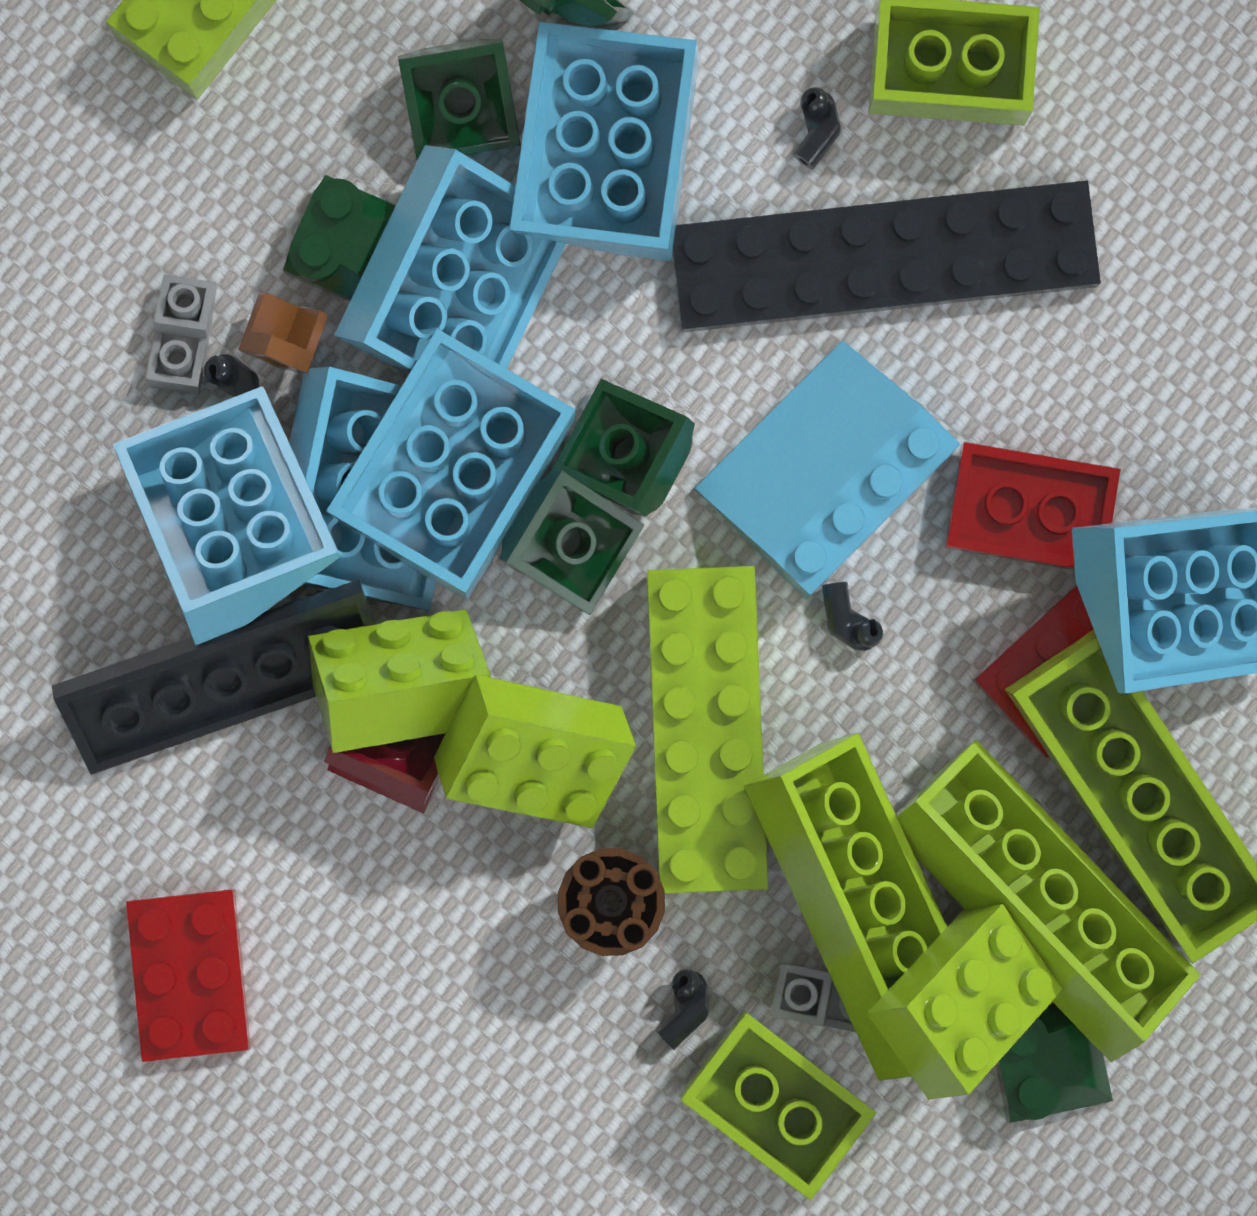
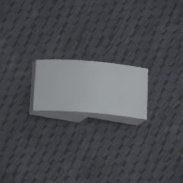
M163 275L153 322L155 335L145 378L147 387L200 394L212 326L216 282Z
M786 963L780 964L770 1016L856 1032L828 971Z

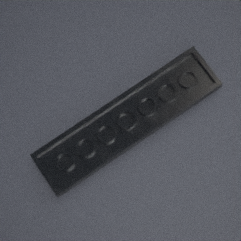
M1088 180L676 225L673 243V259L682 333L1095 288L1101 284Z

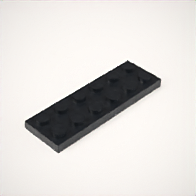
M358 579L265 611L249 624L198 645H195L193 638L190 637L52 685L53 699L90 775L316 697L312 680L308 636L328 633L336 629L347 630L376 625V621Z

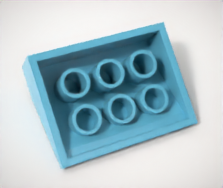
M539 22L511 216V232L616 255L672 262L675 228L677 225L700 58L697 40Z
M425 145L334 336L373 358L409 375L436 329H439L507 369L566 244L511 232L510 224L516 186L456 149Z
M436 329L326 512L422 575L468 601L502 544L506 533L574 424L576 409L448 334Z
M842 340L694 490L807 600L961 444L922 405Z
M329 366L309 368L308 373H303L289 444L338 549L340 558L302 585L329 590L359 579L367 599L430 611L436 582L422 575L326 512L402 386Z
M263 386L113 444L127 484L195 645L249 624L340 558L338 549Z
M1236 508L1072 528L1076 584L1118 693L1138 692L1257 673V508Z

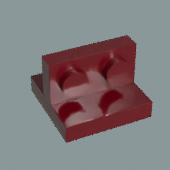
M446 733L337 753L332 752L330 745L324 762L329 764L328 771L424 814L440 778L434 756Z

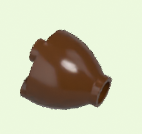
M603 848L581 856L565 872L558 890V915L566 934L581 948L600 956H623L642 948L658 931L665 913V890L657 871L640 855L622 848ZM613 890L620 894L622 903L618 910L607 911L602 907L601 897L607 891Z

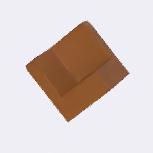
M259 293L238 351L279 369L308 373L328 315L320 310L295 306L269 293Z

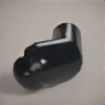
M819 87L809 88L801 96L800 106L803 110L808 135L793 153L800 163L812 170L815 169L841 132L836 103L829 93Z
M229 354L212 356L204 365V375L208 382L217 385L232 397L260 387L256 372Z
M848 582L822 585L827 628L830 634L854 650L867 651L877 646L883 638L882 626L877 620H869L851 609Z
M691 969L680 970L673 976L671 987L674 990L675 1013L656 1030L673 1050L688 1038L709 1015L708 985L700 973Z

